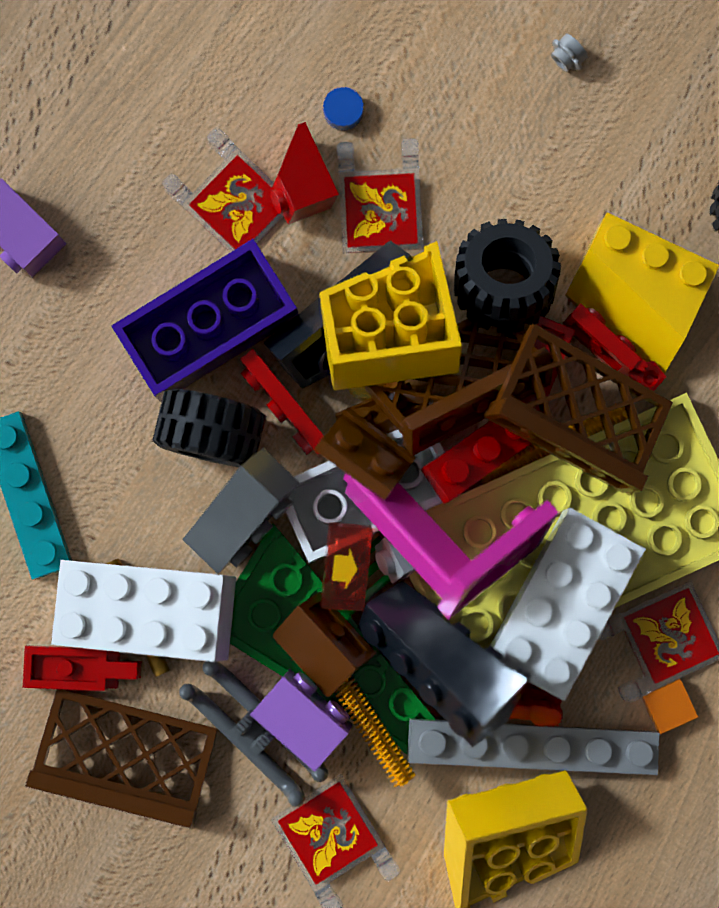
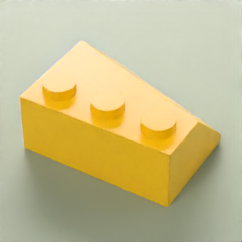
M607 212L600 222L565 296L576 306L581 303L584 307L593 308L600 313L606 321L605 326L616 336L621 335L627 338L635 346V353L641 359L654 361L662 372L665 373L684 342L719 265Z
M437 241L424 246V251L412 256L413 260L409 262L403 255L390 261V266L371 275L364 272L319 292L333 391L459 373L461 341Z
M566 770L553 774H542L534 779L514 784H503L497 788L475 794H463L447 801L444 858L455 908H470L471 905L488 897H491L493 903L507 897L506 891L523 880L535 884L579 863L587 808Z

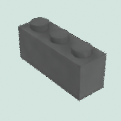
M262 448L238 468L182 540L217 574L230 563L237 568L252 553L253 549L249 546L250 542L253 541L257 544L273 528V525L269 522L271 517L273 516L278 520L292 506L294 501L289 496L298 487L300 482L269 452Z

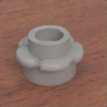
M565 34L560 40L554 39L552 45L555 51L551 54V57L555 63L566 72L571 68L575 71L581 70V64L588 58V54L583 46L569 34Z

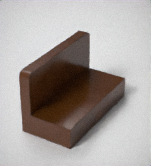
M321 592L298 605L273 633V638L327 697L334 694L352 674L362 668L377 654Z

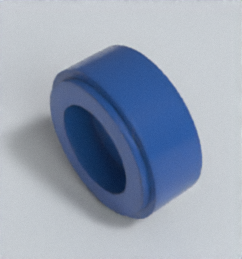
M339 87L329 92L323 103L324 117L327 123L337 130H349L357 126L363 117V101L360 95L348 87Z

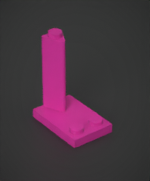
M345 474L343 480L347 483L346 495L442 598L437 608L448 620L538 548L559 514V511L548 500L535 510L528 506L512 521L514 526L512 529L471 561L399 482L384 501L348 474Z

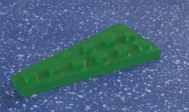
M272 523L273 528L262 539L236 581L230 644L282 677L289 669L295 674L302 672L307 675L273 638V633L298 605L318 593L317 589L323 585V582L275 524ZM350 616L347 621L363 637L362 632L357 628V623ZM369 644L377 654L367 664L352 674L351 678L355 679L353 683L357 682L358 685L356 687H360V691L363 692L362 696H366L364 701H369L368 705H372L371 709L375 710L374 714L377 713V718L381 719L379 723L382 722L384 724L383 727H386L385 732L388 731L390 733L389 736H392V740L395 741L398 749L407 755L409 718L436 719L376 646ZM319 688L316 690L327 702L334 700L341 706L345 702V700L342 702L338 701L341 697L336 698L339 692L327 697Z

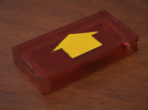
M329 522L320 602L322 609L364 611L373 533L371 525Z

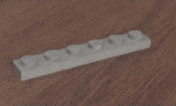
M409 718L407 761L409 763L658 775L659 733L655 731L565 726L548 728V726L539 727L527 724L504 723L472 748L463 737L456 735L452 731L446 720Z

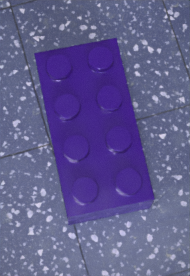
M251 239L114 323L111 327L153 395L162 402L164 391L184 389L281 329L298 315V310L254 239Z

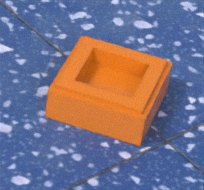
M679 678L641 694V698L659 734H663L698 718L687 691Z

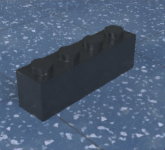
M390 240L337 284L364 272L371 275L390 266V261L403 255L408 262L413 260V258ZM319 297L263 342L283 369L302 389L331 375Z
M400 581L366 603L357 628L362 632L365 640L369 644L376 646L390 661L393 669L398 674L403 675L418 690L424 702L433 706L445 718L452 731L456 735L463 737L473 748L508 721L532 675L521 667L513 671L501 662L503 660L501 652L491 645L483 649L470 639L471 630L460 622L456 624L448 623L443 619L441 611L437 608L438 606L404 581Z

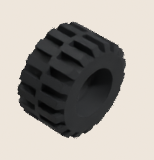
M498 219L497 225H492L488 221L481 224L480 232L476 229L469 232L467 241L463 240L459 246L455 267L454 296H458L457 305L460 310L467 309L466 317L471 322L477 319L480 320V327L489 330L490 326L498 327V333H506L507 328L512 327L514 332L523 331L526 323L528 325L538 324L540 316L545 317L550 311L551 304H553L561 271V263L558 262L560 256L558 249L551 248L553 240L548 235L542 237L539 235L540 228L534 225L530 228L525 227V221L516 219L515 224L507 223V219ZM506 268L520 273L526 280L515 284H505L492 279L487 273L495 269Z
M172 389L164 391L152 441L160 448L174 453L218 464L240 467L258 452L266 415L255 407L228 398L192 390Z

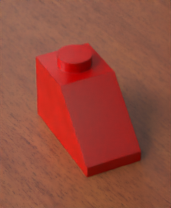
M306 122L298 124L270 192L271 201L278 214L283 213L288 225L331 209L339 196Z

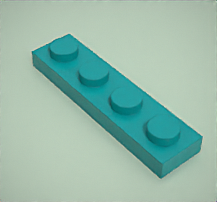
M18 411L0 418V487L31 579L36 580L58 572L60 570V561H72L23 414Z

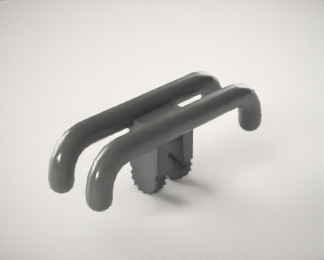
M205 661L203 672L216 680L248 713L236 724L212 699L193 684L187 683L181 686L179 689L180 697L196 707L288 798L290 805L300 807L305 801L304 792L263 750L275 736L250 715L261 701L220 662ZM281 743L310 772L316 782H324L327 779L328 769L324 763L314 772Z

